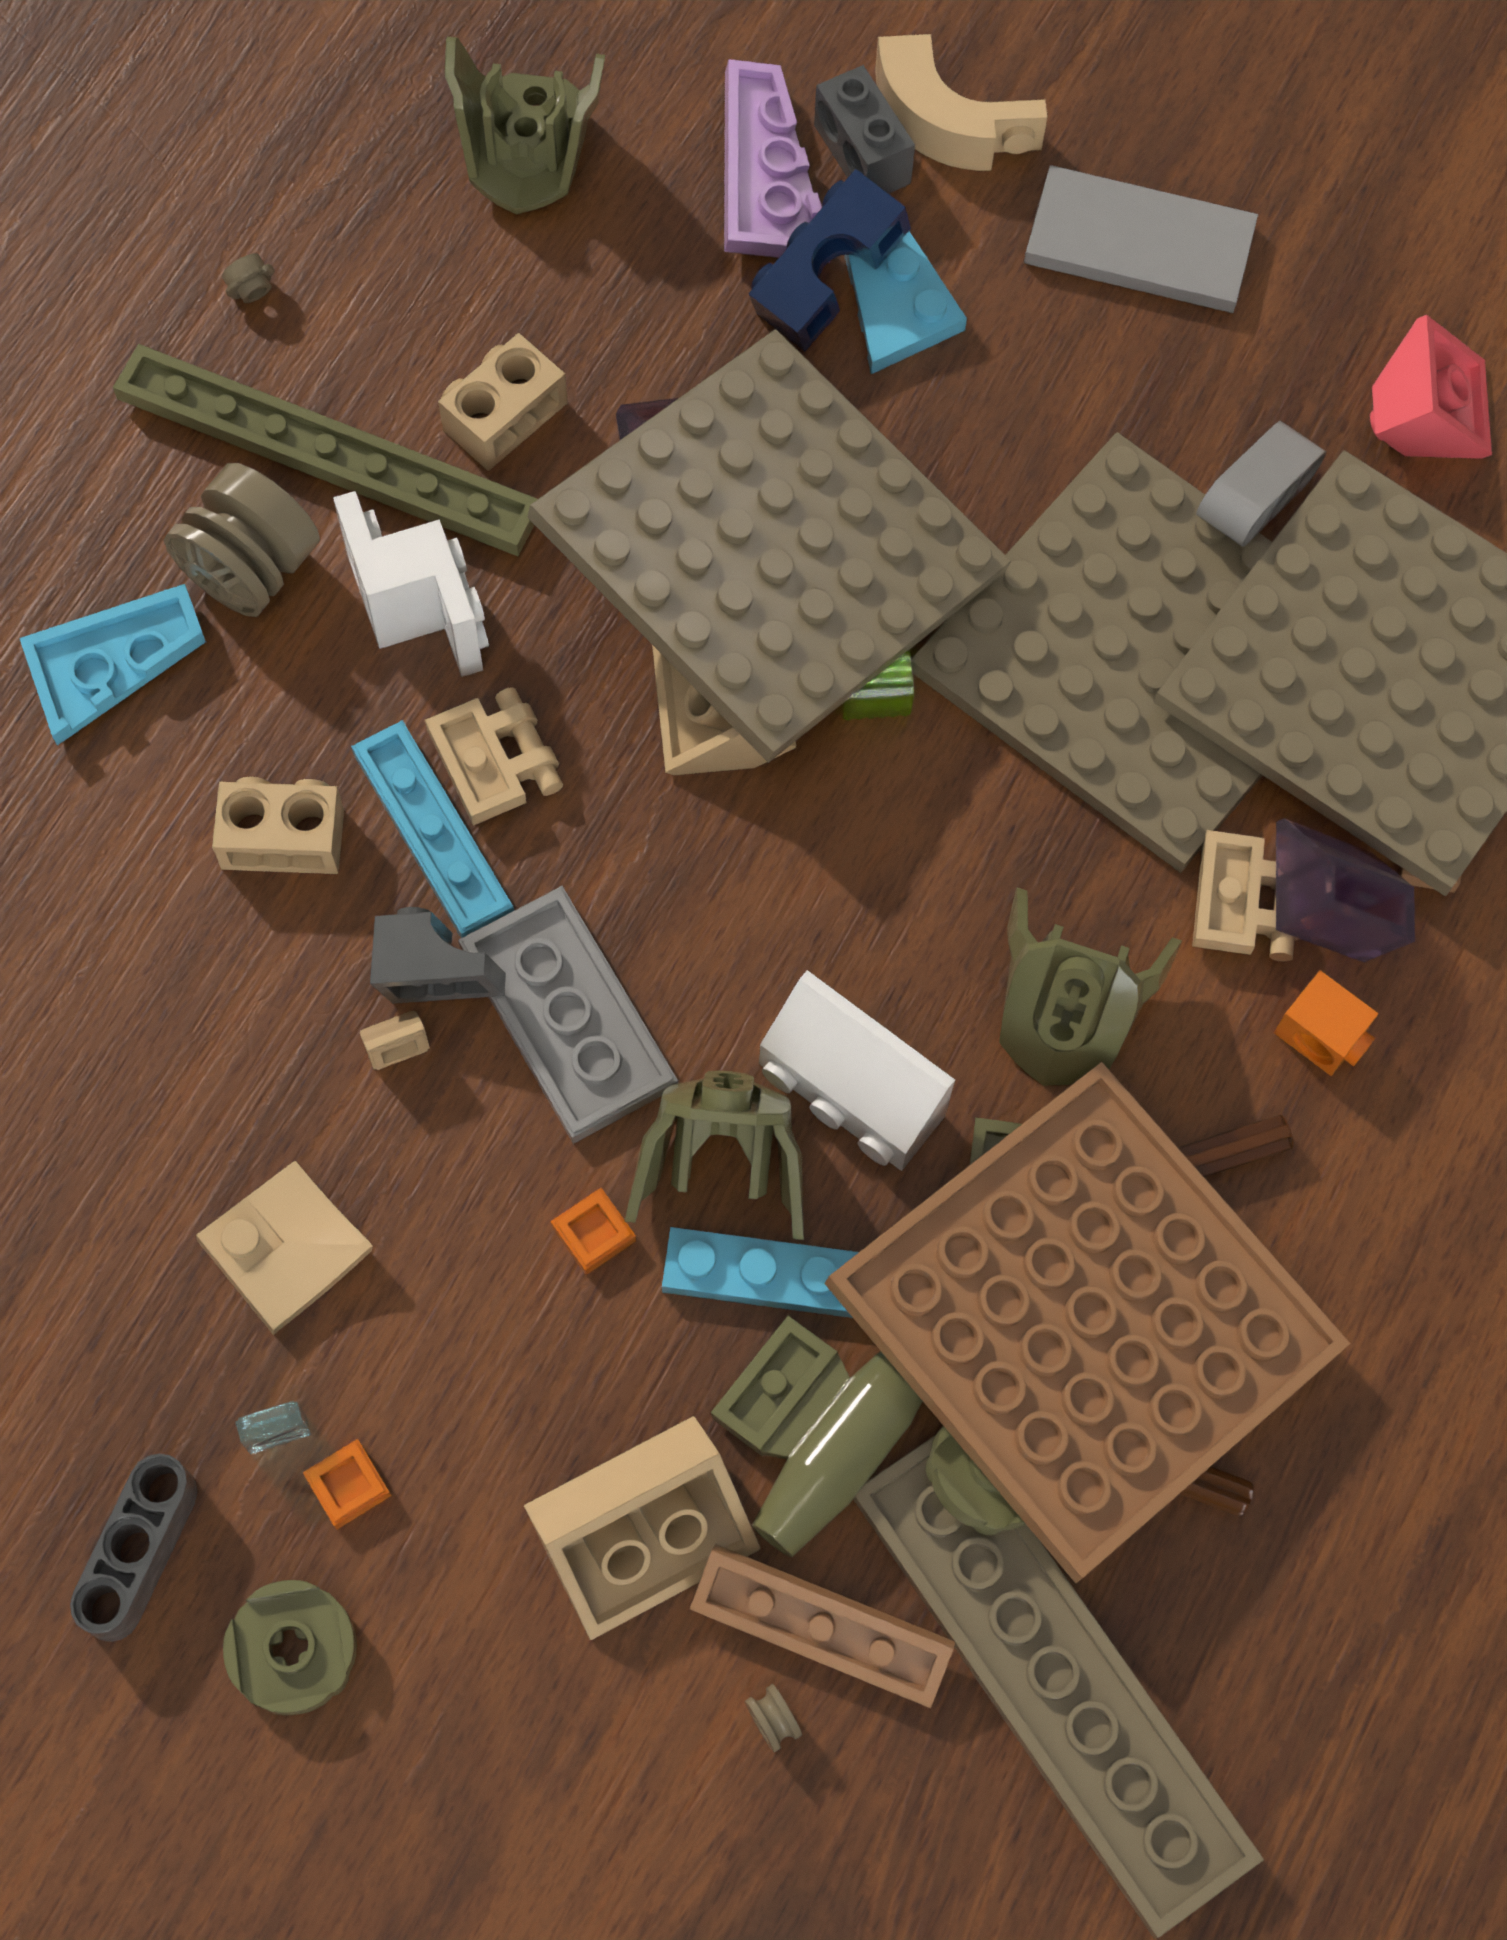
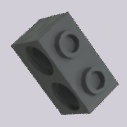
M859 66L816 85L814 126L847 178L857 169L888 194L911 184L915 143L865 66Z

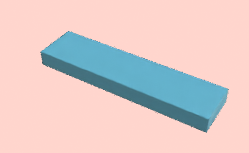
M403 720L351 746L354 757L459 936L463 938L513 912L512 903Z

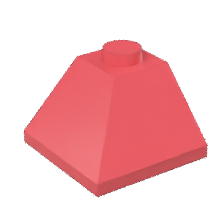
M1428 315L1418 318L1372 386L1373 410L1370 413V423L1374 434L1379 440L1384 441L1404 456L1476 459L1491 456L1485 360Z

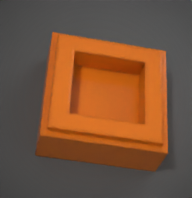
M599 1188L550 1221L551 1227L585 1275L636 1242V1235L629 1225L624 1222V1218L602 1188Z
M358 1439L302 1472L336 1530L392 1496Z

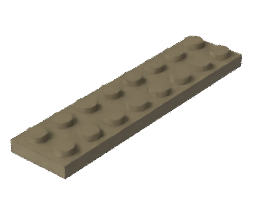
M935 1435L866 1482L853 1500L948 1639L955 1642L954 1648L1152 1937L1157 1939L1264 1859L1030 1528L1025 1524L1017 1529L1001 1531L996 1535H984L977 1532L973 1527L957 1520L941 1504L935 1494L932 1483L927 1477L925 1469L927 1460L931 1455Z

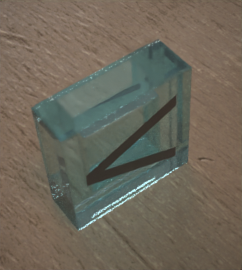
M294 1401L240 1417L238 1421H235L241 1444L250 1455L311 1435L306 1414L298 1402Z

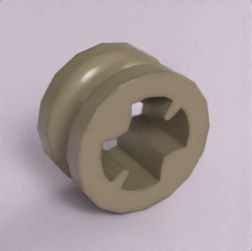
M773 1684L766 1687V1695L763 1699L755 1700L753 1697L745 1700L751 1717L774 1753L781 1749L780 1744L785 1737H792L796 1740L802 1736V1732L793 1714Z

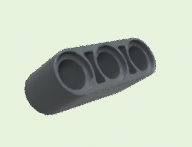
M160 1453L149 1455L139 1461L131 1471L73 1592L70 1602L71 1616L80 1628L99 1640L108 1642L122 1640L136 1628L195 1505L197 1497L196 1482L191 1473L172 1456ZM163 1474L177 1475L178 1486L174 1495L164 1502H151L149 1490L153 1481ZM147 1533L150 1544L144 1557L133 1563L123 1562L121 1559V1548L124 1541L132 1534ZM106 1593H118L121 1605L116 1617L108 1623L95 1624L92 1618V1609L96 1600Z

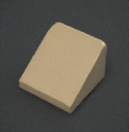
M416 1011L404 1013L360 1031L361 1039L374 1070H380L427 1052V1049H430L424 1026Z

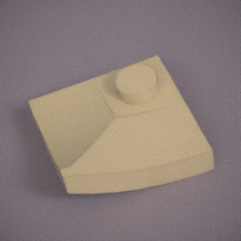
M296 1161L292 1162L196 1235L197 1242L273 1335L333 1287L362 1261L373 1248L367 1238L334 1206Z

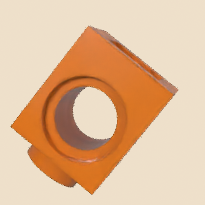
M1320 970L1284 1014L1274 1034L1332 1076L1344 1060L1354 1067L1376 1038L1368 1033L1367 1030L1379 1013Z

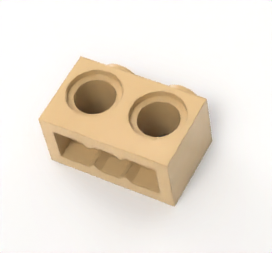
M518 333L505 345L500 344L492 348L484 357L481 365L465 379H457L445 389L441 399L438 401L442 429L489 471L568 403L566 377L560 368ZM518 379L528 380V382L523 384L511 383ZM477 413L489 414L480 419L471 418L472 415Z
M243 777L238 779L237 782H219L212 848L221 870L338 874L344 807L338 787L329 786L327 783L315 779L299 780L295 785L271 784L269 781L258 777ZM249 815L263 816L262 821L255 827L248 829L237 827L239 822ZM317 817L322 819L320 825L315 829L309 831L296 829L298 823L305 818Z

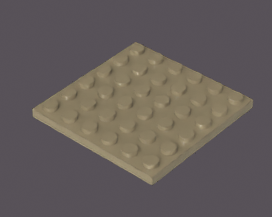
M776 329L530 505L527 516L768 763L1003 575L1011 562Z
M1116 432L1005 555L1011 560L1005 573L943 623L910 660L909 671L1182 873L1202 849L1206 831H1217L1263 775L1153 703L1157 691L1272 542L1258 533L1246 546L1242 547L1197 516V509L1205 494Z
M1343 450L1160 687L1153 703L1444 896H1447L1507 812V553Z

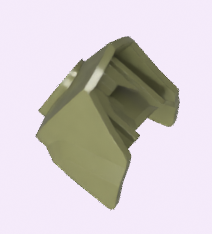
M447 36L445 78L453 95L454 112L469 181L481 194L514 214L544 207L568 195L577 170L588 119L599 103L605 55H595L590 83L579 90L567 79H563V71H555L554 78L510 73L502 77L501 64L493 63L492 70L487 76H484L478 71L459 38Z
M1017 887L1007 925L1011 960L999 1043L1026 1073L1043 1086L1074 1084L1101 1062L1110 1069L1143 1004L1159 991L1166 980L1182 940L1172 937L1150 969L1134 974L1130 969L1128 957L1130 948L1125 946L1120 947L1117 957L1060 939L1064 927L1055 924L1053 931L1042 942H1037L1028 930L1027 890Z
M708 1071L703 1079L669 1086L662 1094L656 1120L642 1139L624 1222L635 1223L642 1200L656 1190L677 1118L671 1185L679 1192H687L688 1179L691 1177L692 1156L710 1135L719 1134L736 1137L752 1165L748 1199H758V1197L766 1195L774 1129V1135L777 1138L781 1201L791 1214L793 1239L804 1240L802 1153L792 1133L791 1103L789 1098L755 1083L754 1077L749 1074L733 1071Z

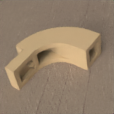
M931 34L878 37L875 66L876 84L915 143L917 151L949 166L968 170L991 171L994 153L1008 152L1011 154H1021L1027 151L1042 150L1048 118L1045 100L980 102L965 98L952 91L939 77L934 64Z

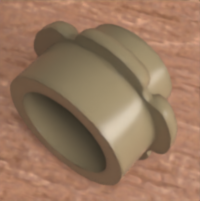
M256 253L236 260L222 273V278L228 286L226 294L232 299L241 298L244 303H251L262 298L272 288L269 281L274 274V268L270 264L265 265L260 255Z

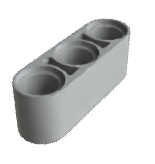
M1278 421L1215 481L1201 501L1196 515L1244 547L1309 483L1322 464L1326 451L1284 422Z

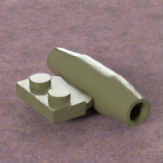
M787 1316L711 1412L714 1421L761 1456L766 1455L787 1459L752 1524L754 1530L778 1551L792 1558L851 1503L911 1425L923 1401L881 1351L850 1378L838 1352Z

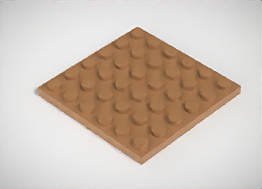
M1102 1062L838 1268L824 1283L1075 1583L1083 1579L1351 1344Z

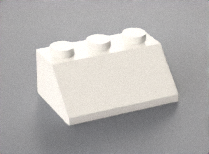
M808 970L799 979L760 1044L759 1064L764 1067L762 1073L765 1078L779 1090L785 1093H790L794 1090L811 1103L809 1108L812 1113L827 1126L833 1129H838L842 1126L860 1139L857 1143L859 1148L880 1165L886 1166L890 1162L902 1171L945 1118L955 1079Z

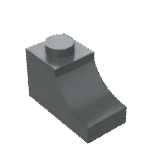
M404 907L399 909L395 915L375 916L370 984L392 1004L505 996L506 973L486 953L467 952L453 947V933L427 909Z

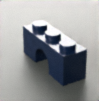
M857 169L851 173L845 182L843 180L836 182L825 195L822 208L809 223H801L793 231L788 239L787 249L774 264H766L755 276L751 285L752 290L748 294L756 314L806 352L840 312L834 291L819 280L824 266L838 256L853 255L861 258L876 270L911 229L906 207Z

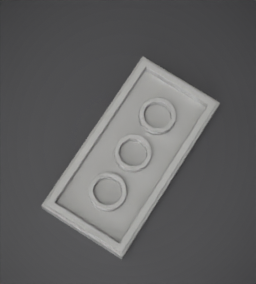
M1050 165L1026 249L1024 263L1233 313L1258 214Z
M563 886L458 940L461 950L486 953L506 973L505 996L489 997L573 1144L661 1097L669 1086L678 1084L676 1076Z

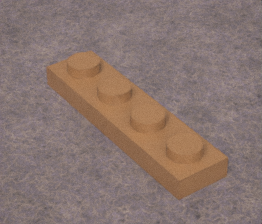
M715 1544L710 1553L690 1606V1610L928 1708L932 1707L955 1646L953 1640Z

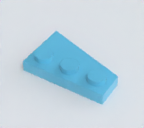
M910 231L876 270L859 257L845 255L850 282L854 287L858 305L861 332H864L868 350L867 359L871 374L965 331L966 316Z
M185 584L19 638L52 737L57 746L206 642Z

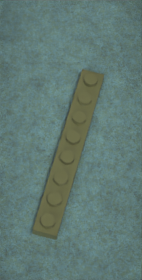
M141 344L137 345L113 386L116 398L120 401L352 492L356 491L357 494L426 521L433 522L440 519L441 525L444 528L513 555L519 556L534 527V524L527 516L530 505L538 500L537 498Z

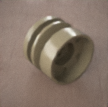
M227 463L202 493L201 499L204 508L190 507L181 519L183 524H175L165 536L164 543L168 553L178 567L212 598L240 614L258 617L270 602L269 596H275L284 585L280 572L294 573L319 543L320 537L317 527L307 512L274 481L255 469L240 463Z

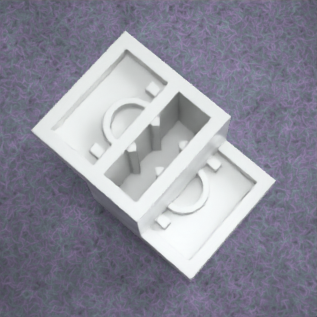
M356 491L333 497L346 553L379 649L445 629L461 677L483 671L480 649L489 647L482 623L485 617L475 587L469 588L464 573L467 571V566L458 539H446L440 519L382 537L374 510L362 511Z

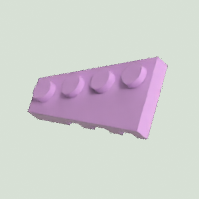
M731 59L727 63L725 71L724 252L780 257L787 249V242L793 231L801 223H809L822 208L818 193H813L808 169L810 165L805 148H800L795 131L797 120L781 65Z

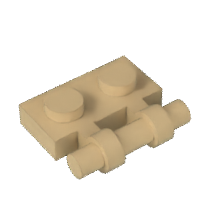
M513 687L506 688L495 696L501 711L488 717L479 699L476 698L425 720L427 731L473 826L525 804L526 796L520 784L522 781L527 779L536 780L544 796L552 795L563 787V783L556 771L559 762L552 748L543 745L535 729L538 720L530 704L522 703L517 690ZM506 736L514 737L522 754L508 760L499 739Z
M1207 830L1202 845L1192 946L1251 955L1255 947L1256 934H1262L1271 939L1269 954L1271 959L1276 961L1292 960L1294 941L1301 938L1302 918L1297 915L1299 892L1305 889L1306 869L1301 867L1302 848L1291 844L1282 845L1279 847L1278 862L1263 860L1265 838ZM1261 885L1270 886L1275 890L1274 910L1259 908Z

